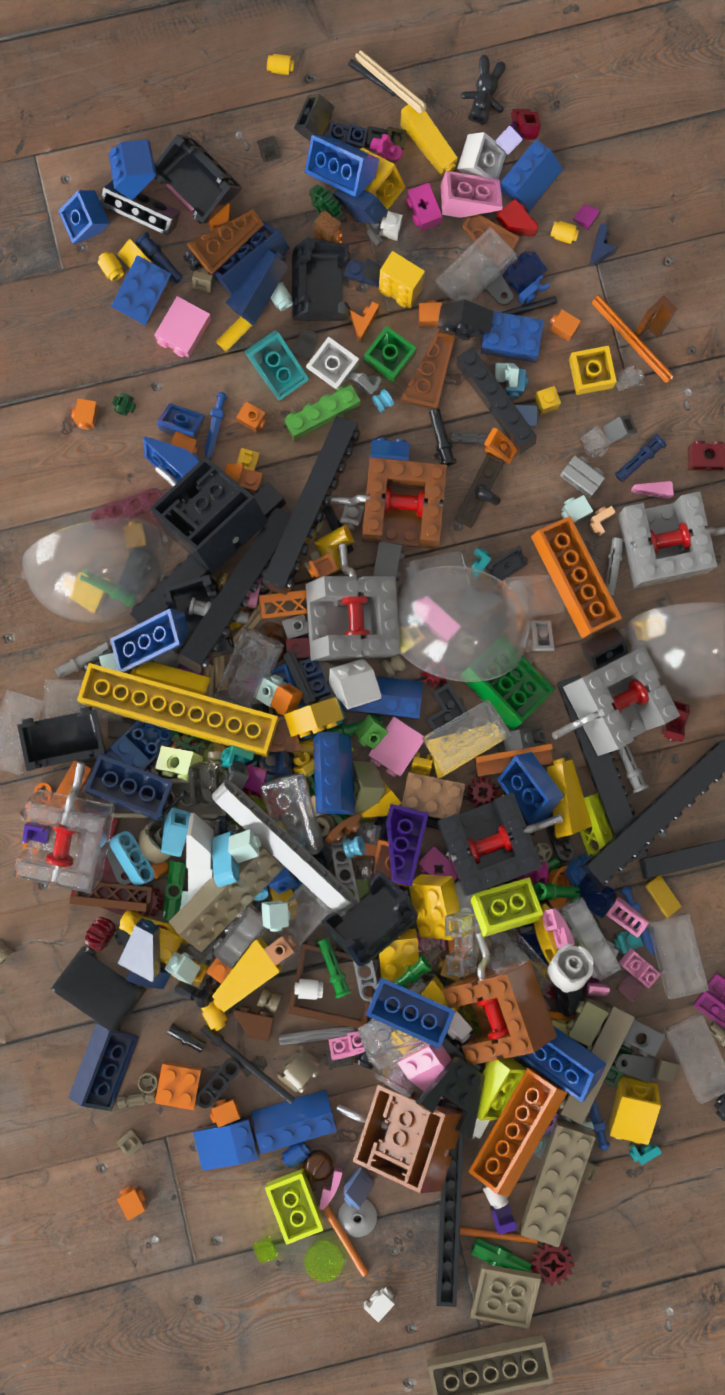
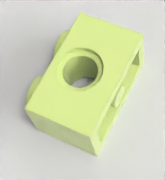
M161 746L155 769L162 771L161 775L173 778V775H178L177 778L189 781V778L197 779L203 756L190 751Z

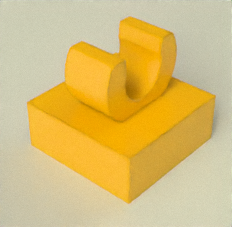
M241 448L237 464H242L244 468L255 471L260 453Z
M307 752L300 753L303 761L299 757L293 759L297 765L293 769L296 776L307 775L314 769V758H310Z
M418 752L416 757L414 756L410 772L429 776L433 760H430L431 756L427 755V759L420 758V753Z

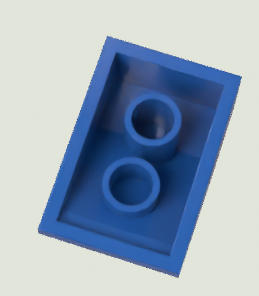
M147 436L143 438L144 457L156 468L158 466L163 467L178 482L200 462L198 456L194 453L191 454L187 449Z
M250 1116L238 1119L219 1128L216 1125L193 1131L202 1171L240 1165L259 1159L260 1154Z

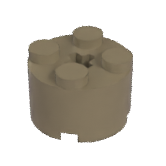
M154 819L147 824L136 839L141 849V854L143 853L151 865L164 863L172 856L161 853L164 821L159 822Z
M300 1046V1052L298 1053L295 1050L281 1067L283 1072L281 1074L278 1072L276 1077L293 1092L298 1091L302 1093L308 1086L306 1082L311 1076L313 1078L316 1077L321 1068L319 1067L320 1061L303 1046Z

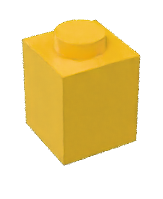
M555 386L538 391L534 397L540 415L557 410L561 405Z

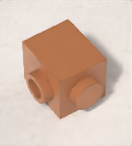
M285 933L266 947L264 951L276 966L298 949L297 941L292 935Z

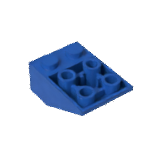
M138 720L106 753L114 760L144 770L159 755L161 746L167 747L175 735L171 734L172 730Z

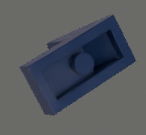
M600 224L589 266H594L616 253L618 247L607 244L610 234L607 232L608 225Z
M368 258L366 262L350 259L346 266L344 278L379 287L380 269L382 267Z
M283 750L279 755L269 753L268 757L257 754V767L266 770L268 775L290 780L294 779V761L286 750Z

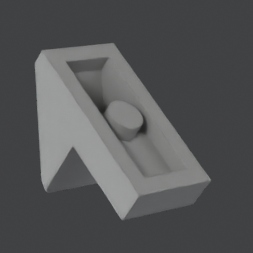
M551 620L531 621L532 651H554Z

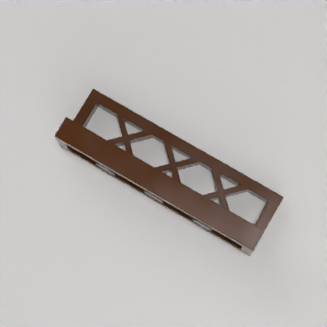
M663 295L647 310L635 334L640 337L649 329L658 338L674 316L677 308Z
M76 880L75 895L70 896V904L145 912L151 911L153 887ZM81 885H88L92 890L87 897L80 896ZM102 887H107L111 894L107 898H102L97 891ZM121 889H126L130 894L125 900H120L116 894ZM141 890L148 891L146 903L139 902L135 896Z

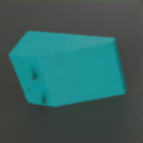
M273 330L244 351L278 401L309 380L276 330Z

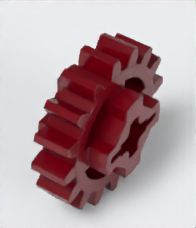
M544 1243L543 1248L538 1245L537 1249L539 1252H533L532 1255L535 1259L530 1261L534 1265L531 1268L533 1273L541 1274L544 1285L547 1281L550 1282L551 1286L556 1281L561 1285V1279L568 1281L566 1275H572V1271L569 1268L574 1267V1263L570 1261L573 1259V1256L568 1254L569 1249L567 1247L563 1248L562 1243H560L559 1247ZM557 1252L561 1253L565 1259L559 1258ZM552 1260H555L556 1263H553V1266L550 1267L549 1264ZM540 1267H541L542 1269H546L547 1272H548V1275L544 1274V1273L541 1271Z

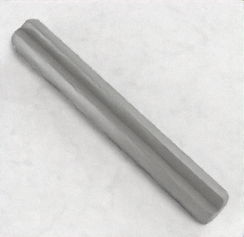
M338 1027L280 1034L279 1043L280 1045L323 1041L345 1037L347 1033L356 1031L352 1027Z

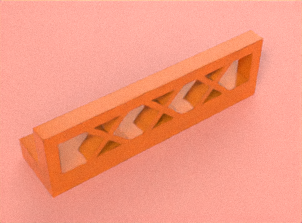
M306 590L288 592L287 595L277 593L258 596L257 604L258 606L260 605L261 619L307 614V609L301 605L303 600H307ZM284 602H293L296 605L293 611L289 612L281 606ZM274 604L278 607L274 613L265 614L264 605Z
M552 744L475 757L477 777L503 773L515 755L532 752L541 765L553 764Z

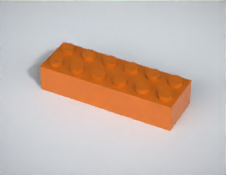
M571 516L546 526L531 536L581 638L589 636L622 619Z
M527 1068L468 1172L496 1194L509 1197L568 1092L541 1073Z

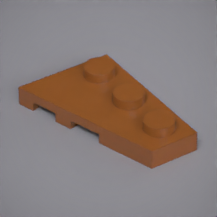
M480 214L468 216L462 226V229L501 272L518 244L520 237Z

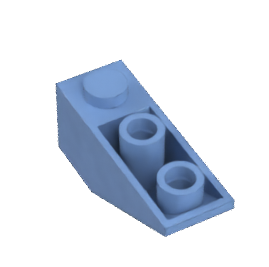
M362 1166L344 1181V1200L350 1207L355 1206L357 1209L362 1206L375 1185L373 1177Z

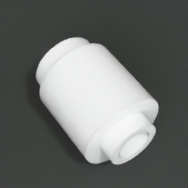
M299 979V983L295 982L294 994H298V999L317 1000V998H322L323 982H318V980Z
M486 1185L482 1187L490 1205L494 1209L502 1208L508 1204L507 1196L496 1194Z

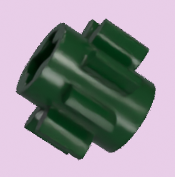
M121 393L119 397L115 395L111 403L115 407L114 411L123 416H127L129 412L133 414L136 408L133 402L134 398L125 393Z

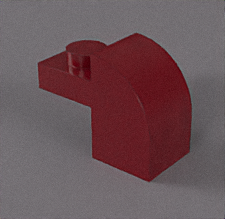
M512 109V121H516L514 128L523 136V140H535L541 128L538 112H531L530 109Z
M672 700L680 716L662 725L661 734L671 741L683 742L685 724L690 714L689 704Z

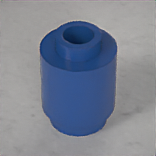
M305 1142L293 1144L282 1153V1161L288 1168L292 1167L295 1169L309 1157L311 1150Z

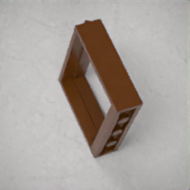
M308 940L307 943H303L295 982L299 983V979H302L308 950L322 953L316 941ZM332 945L337 957L352 960L345 951H340L338 946ZM375 957L372 961L376 976L379 959ZM294 983L288 1014L365 1030L368 1017L366 1013L370 1001L364 1000L360 1019L296 1005L298 994H294ZM367 987L365 996L372 997L373 988Z

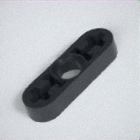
M547 827L546 830L556 858L563 863L569 862L574 856V848L569 835L564 836L561 840H557L553 835L555 827ZM566 841L563 847L565 851H569L567 857H565V855L560 854L563 851L562 845L557 846V844H562Z

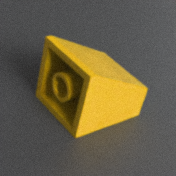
M361 148L360 150L379 158L376 176L365 188V191L377 196L388 210L406 186L395 164Z
M621 1076L617 1084L609 1122L610 1136L620 1140L633 1141L637 1144L649 1145L661 1108L657 1083H647L639 1079Z

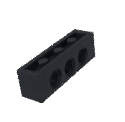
M113 180L103 187L100 205L167 236L176 228L180 214L179 210L143 193H139L133 200H130L114 189Z

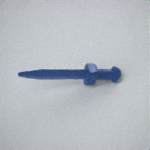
M219 392L216 395L218 397L216 407L210 413L212 420L205 445V457L210 459L215 448L221 419L224 420L225 417L223 406L227 395L224 392Z
M628 886L623 887L621 894H624L627 903L641 914L640 910L642 908L639 903L635 902L631 893L632 888ZM640 921L636 923V927L640 926ZM646 927L640 936L645 947L654 956L653 941Z
M595 1098L589 1112L594 1132H597L599 1139V1148L607 1150L610 1147V1143H607L604 1132L606 1124L605 1121H602Z

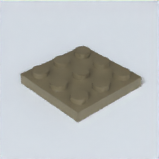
M482 1264L470 1317L529 1329L541 1282V1274Z

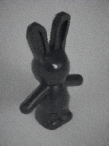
M482 55L479 59L480 77L476 83L477 91H464L461 93L462 99H474L468 119L481 125L486 124L489 119L490 106L498 113H502L504 107L492 95L497 90L498 80L504 73L506 64L502 61L498 62L492 74H489L490 60L487 55Z

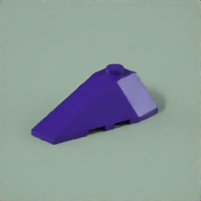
M394 804L390 805L386 827L392 882L412 886L429 813Z

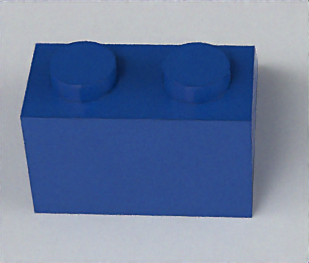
M78 190L58 210L72 244H77L100 234L110 224L95 190Z
M376 438V440H372L370 458L409 461L410 443H406V440L396 439L394 442L387 441L386 438Z

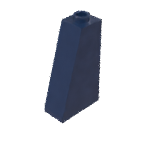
M268 250L225 302L252 326L257 322L288 269V266L283 262L285 258L278 252L274 254Z

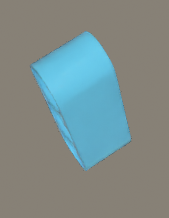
M124 831L111 838L110 847L130 881L136 886L150 882L154 878V870L143 853L141 854V849L133 835L128 831Z
M232 831L212 838L213 875L218 887L238 882L240 879L239 863L228 852L229 837L235 835Z

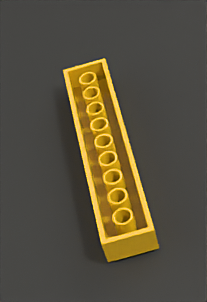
M91 663L88 664L77 701L82 705L92 706L93 708L226 746H236L265 757L269 755L279 721L278 716Z

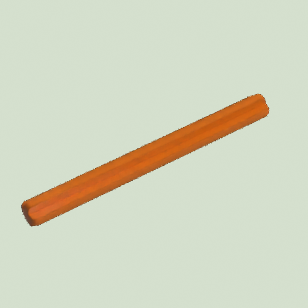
M601 296L595 297L592 301L595 308L665 383L669 382L674 376L673 373Z

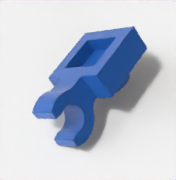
M542 275L519 294L517 301L522 306L526 302L530 304L537 297L536 293L538 291L544 292L549 288V282L544 286L540 284V281L543 279Z
M581 853L578 859L574 858L564 871L572 886H578L587 874L581 866L593 856L592 854L586 858L585 854Z

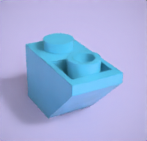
M176 808L170 810L164 821L161 853L177 857L181 856L187 837L191 812Z

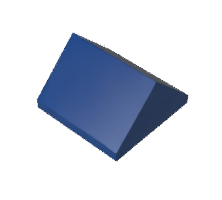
M169 403L157 420V426L162 432L174 435L175 431L197 440L205 415Z

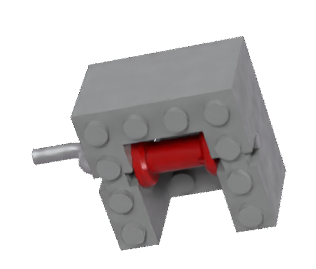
M701 492L681 495L672 504L645 509L644 503L626 506L617 515L621 536L624 540L623 545L633 589L708 574L717 567L711 536L725 534V527L705 528L708 526Z
M339 544L341 569L345 575L349 576H324L306 584L311 661L360 660L363 658L365 660H380L401 654L395 577L363 576L357 579L355 570L348 566L347 544ZM338 605H345L348 607H338Z
M645 646L563 687L579 719L554 731L552 737L555 740L583 726L597 755L600 756L618 750L633 742V738L639 734L664 725L680 716L665 685H660L658 681L660 675Z

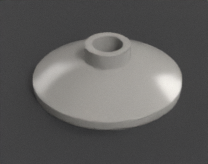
M365 1199L359 1209L355 1206L350 1207L345 1201L339 1209L338 1221L346 1234L352 1237H363L374 1229L377 1222V1212L374 1205L368 1199ZM357 1215L361 1217L359 1222L354 1220V1217Z

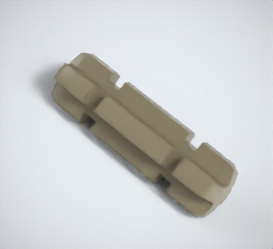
M153 1091L146 1094L128 1095L127 1098L122 1096L117 1098V1104L119 1109L127 1108L128 1105L129 1107L145 1105V1102L151 1104L155 1103L156 1095Z

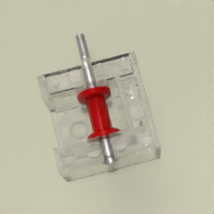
M77 762L73 786L68 796L39 789L26 801L23 820L51 826L49 842L46 844L33 840L28 842L27 848L16 858L14 877L45 884L54 881L57 882L56 886L90 894L102 880L115 806L76 798L81 787L85 763Z

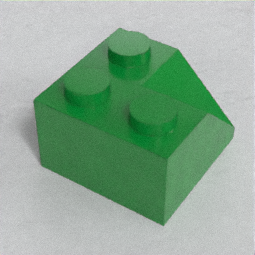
M386 325L364 354L363 362L394 384L416 355L417 347Z

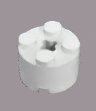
M573 944L561 947L551 960L547 970L552 982L566 993L582 988L593 974L594 961L591 954L585 948L572 946Z

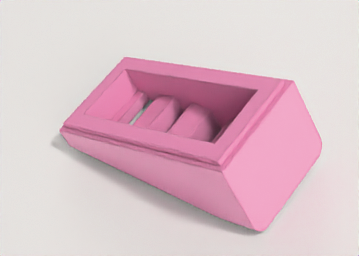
M671 481L635 484L631 488V493L663 499H671L674 496Z
M620 897L615 900L606 913L609 918L637 938L650 923ZM618 907H620L621 910H620V912L617 914L615 911L617 910ZM626 911L628 915L623 919L621 916ZM633 916L635 919L629 924L628 921ZM638 921H640V926L637 929H635L634 926Z

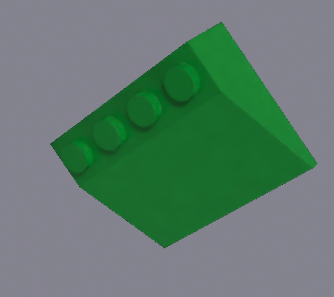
M503 635L459 675L511 731L517 728L555 691L549 682Z

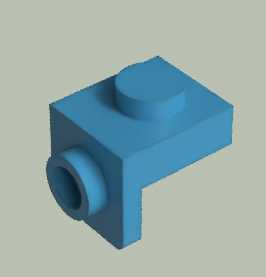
M519 369L517 387H505L504 391L509 398L517 399L519 396H523L525 387H528L529 376L525 375L526 369Z

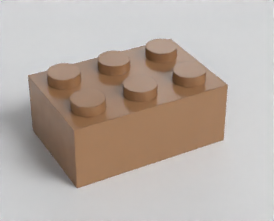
M408 772L401 806L429 813V817L444 819L454 814L459 815L465 784Z

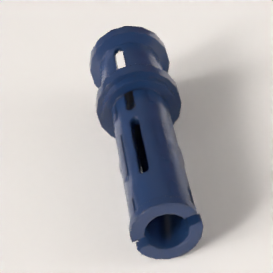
M148 232L142 234L137 239L136 245L140 246L147 253L146 256L153 259L160 268L171 273L170 279L174 285L178 284L181 281L180 279H183V275L161 252L160 245L154 243Z
M658 434L653 435V439L646 445L643 444L640 448L641 451L616 472L615 476L621 482H624L648 459H653L661 448H665L667 446L665 441Z

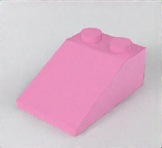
M446 171L440 185L442 215L461 218L502 210L500 180Z
M422 1042L404 1051L398 1064L407 1078L425 1092L452 1059L442 1045L439 1049L426 1042Z

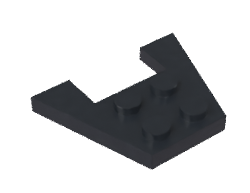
M453 1057L415 1103L428 1112L434 1113L442 1096L463 1110L455 1130L465 1137L473 1139L485 1075L462 1059Z

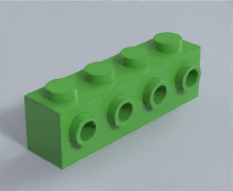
M352 384L341 386L336 390V393L332 395L326 394L320 398L319 402L315 404L309 403L303 407L304 410L287 415V419L284 420L285 426L293 441L295 442L335 420L336 416L342 417L359 408L360 399Z

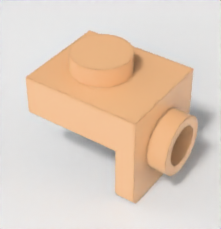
M605 506L595 512L597 515L590 519L591 524L589 526L594 534L597 533L599 537L605 533L600 523L616 513L612 506L607 509Z

